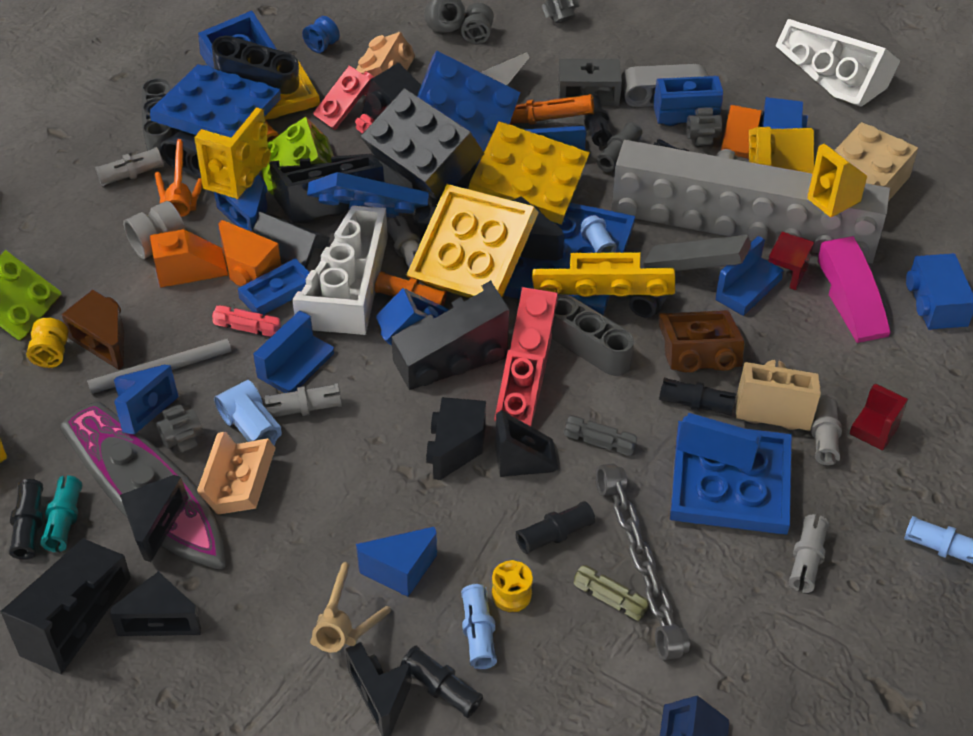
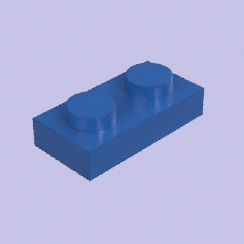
M295 258L239 287V299L252 312L264 315L291 301L298 291L301 292L306 285L305 279L310 272Z

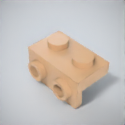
M401 32L386 37L380 35L370 41L369 48L358 61L359 65L356 70L362 74L367 71L376 77L398 62L408 70L415 54L412 46L406 41Z
M227 432L217 433L197 489L198 494L217 515L256 509L276 447L268 438L236 444Z

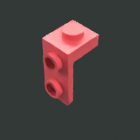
M349 65L313 112V115L333 130H336L361 96H367L371 79L374 76L367 71L362 74Z

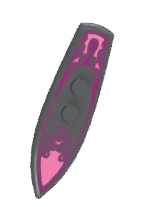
M98 401L77 409L60 424V430L88 471L126 517L127 515L120 497L121 494L172 475L180 476L189 499L161 546L175 555L194 563L219 570L225 568L224 544L219 525L210 506L198 494L197 487L157 447L139 432L135 435L123 433L118 415Z

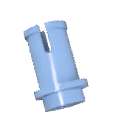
M593 215L583 220L581 235L589 240L596 253H615L617 246L606 230L605 220Z

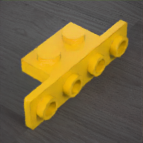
M640 252L571 253L570 269H533L532 273L534 289L556 292L558 294L580 295L584 297L592 295H616L623 297L628 295L663 296L675 294V269L641 268Z

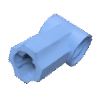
M246 380L214 397L216 408L224 422L229 426L234 424L248 442L268 438L275 445L277 439L282 435L281 426L263 406L261 396L250 380Z

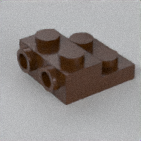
M729 310L659 314V327L665 340V356L671 370L691 373L705 368L728 371L734 367H743L744 339Z

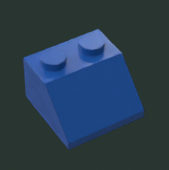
M252 10L198 33L200 54L207 66L213 69L212 44L220 36H232L276 49Z

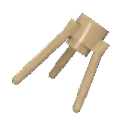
M346 562L341 565L328 605L324 613L319 615L310 640L313 646H317L322 651L328 653L341 650L344 644L354 646L360 636L391 612L390 607L385 606L358 627L352 629L348 615L337 608L349 570V564Z

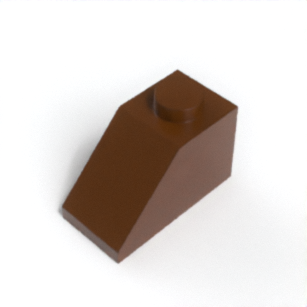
M91 290L61 314L64 324L69 330L68 338L119 370L124 366V327L120 315L121 308L111 297H104L98 292Z

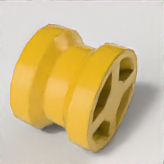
M510 560L500 563L494 569L492 574V600L498 608L507 612H519L529 605L532 598L531 587L533 584V576L529 567L522 562ZM518 586L517 590L510 591L511 588Z

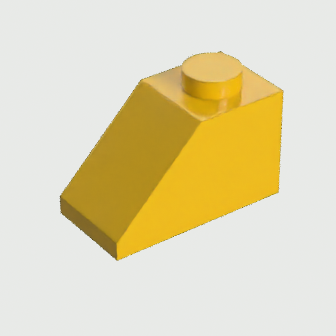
M823 143L818 147L807 199L831 218L861 202L867 175Z

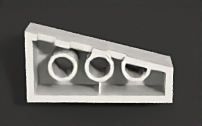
M352 205L335 232L333 243L330 247L324 249L319 265L315 270L310 271L305 279V287L301 292L298 291L292 300L294 315L299 310L310 315L312 330L360 335H366L375 296V283L381 270L388 239L386 208Z

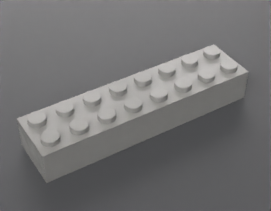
M624 140L615 167L611 211L633 215L635 219L729 237L749 235L750 241L760 236L765 239L764 243L775 245L781 232H785L813 241V253L820 252L821 243L824 241L854 236L867 263L873 264L887 214L890 188L866 183L861 202L830 218L807 199L812 173Z

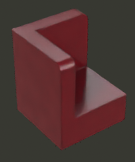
M781 232L769 254L768 261L777 266L792 270L793 274L789 288L797 290L809 266L814 242Z
M873 384L865 407L852 424L849 434L883 451L899 428L908 399L878 384Z

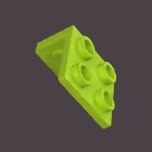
M304 117L296 124H292L286 131L268 142V149L271 151L270 161H279L280 167L300 165V159L307 158L311 159V164L331 163V157L334 156L328 137L307 117ZM268 164L261 171L267 190L273 195L270 165Z
M5 250L0 255V327L21 341L30 332L33 323L41 319L60 297L61 291Z

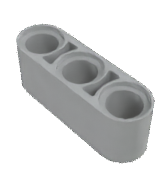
M700 64L630 67L621 76L625 101L632 107H653L656 79L708 76L705 67Z

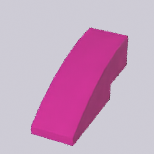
M854 236L822 242L817 262L831 284L828 295L856 343L889 337L890 328L878 287Z

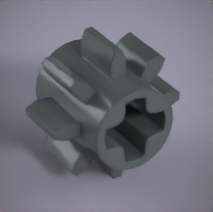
M547 0L542 5L546 18H554L555 23H562L574 18V11L580 5L578 0Z
M713 108L695 109V115L688 116L687 137L688 139H696L695 146L713 145V139H720L722 120L720 115H713Z
M176 405L162 411L165 420L156 424L165 447L169 449L176 446L177 451L181 453L197 447L198 444L195 437L203 435V429L194 409L184 411L182 405Z

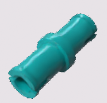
M67 475L65 486V477L61 476L58 478L54 499L48 504L45 512L48 520L40 543L44 549L51 552H57L58 542H60L58 548L60 552L66 549L71 525L76 522L79 512L76 505L83 485L80 479L71 475Z

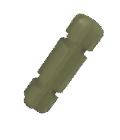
M582 565L574 576V585L585 592L593 591L592 596L619 611L622 608L625 609V614L635 620H641L645 616L649 608V600L636 592L634 595L630 594L631 589L604 574H601L600 577L597 576L598 571L588 565Z

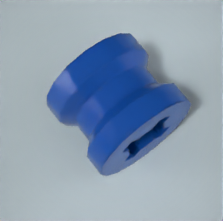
M321 16L315 20L314 24H310L303 29L302 36L304 42L312 51L321 53L327 49L328 44L332 45L339 40L340 32L332 19L327 16Z

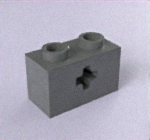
M559 59V99L592 94L593 98V94H596L600 98L601 106L620 105L622 79L619 59Z

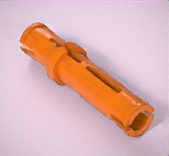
M592 94L539 102L527 100L524 104L516 105L509 125L518 123L535 125L537 121L592 115L594 114V100Z

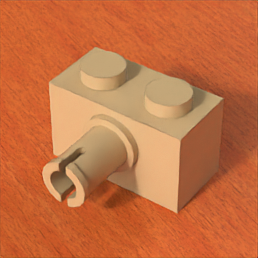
M775 360L768 361L765 365L745 362L736 395V419L745 420L753 424L766 423L778 425L789 430L802 429L810 431L821 394L819 375L817 373L786 369L782 361L778 362V367H775Z

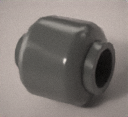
M430 0L424 12L425 21L434 32L440 34L453 32L463 24L465 7L461 0Z

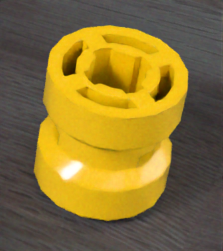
M41 318L35 321L31 331L32 340L29 341L26 353L28 360L43 368H53L60 365L64 358V345L67 342L69 333L68 327L60 320L54 318Z

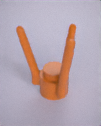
M178 139L174 183L165 190L160 172L155 173L160 203L165 201L171 202L182 217L189 214L190 211L196 210L197 199L203 185L202 179L198 178L191 195L188 186L182 183L183 141Z

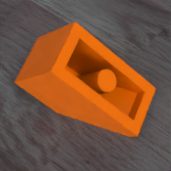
M224 220L218 223L230 281H233L238 286H243L281 266L277 242Z
M184 229L150 235L160 288L228 276L221 247Z

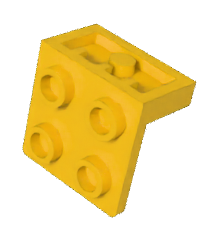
M256 107L231 138L203 129L197 133L194 138L203 189L239 199L243 192L252 186L255 177L262 168L269 164L271 151L268 149V125L265 123L263 109Z
M771 127L750 129L749 162L813 174L814 130L812 128L771 129Z

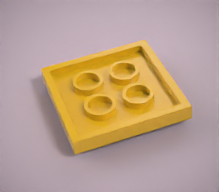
M498 121L484 151V155L481 157L469 183L468 190L511 201L522 196L531 205L536 206L547 219L562 225L590 152Z
M446 184L406 276L409 279H417L421 284L469 298L482 292L481 285L491 280L501 297H503L539 212L531 205Z

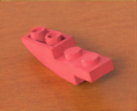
M522 287L496 413L503 410L525 424L532 426L552 339V326L558 293Z

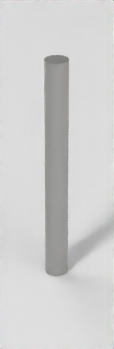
M228 339L220 340L87 380L91 394L114 388V379L118 376L161 365H171L172 370L230 353L232 352Z

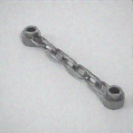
M616 464L599 465L596 470L597 489L600 495H612L614 498V512L620 526L626 530L630 541L629 552L634 566L642 573L647 587L645 595L649 600L650 609L659 618L661 624L655 632L657 653L662 660L681 658L683 653L689 651V635L685 628H679L674 624L671 616L673 609L666 590L659 585L654 571L656 564L649 546L642 540L638 529L640 524L633 504L627 500L624 492L627 487L626 471L623 467H618ZM626 507H628L632 518H628L625 523L621 512L625 511ZM642 549H644L648 561H644L641 566L637 554L641 553ZM660 592L665 605H661L658 611L653 597H657Z

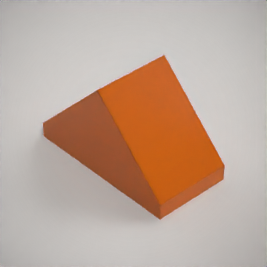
M730 105L721 150L729 149L734 151L737 157L749 159V130L760 127L762 110Z

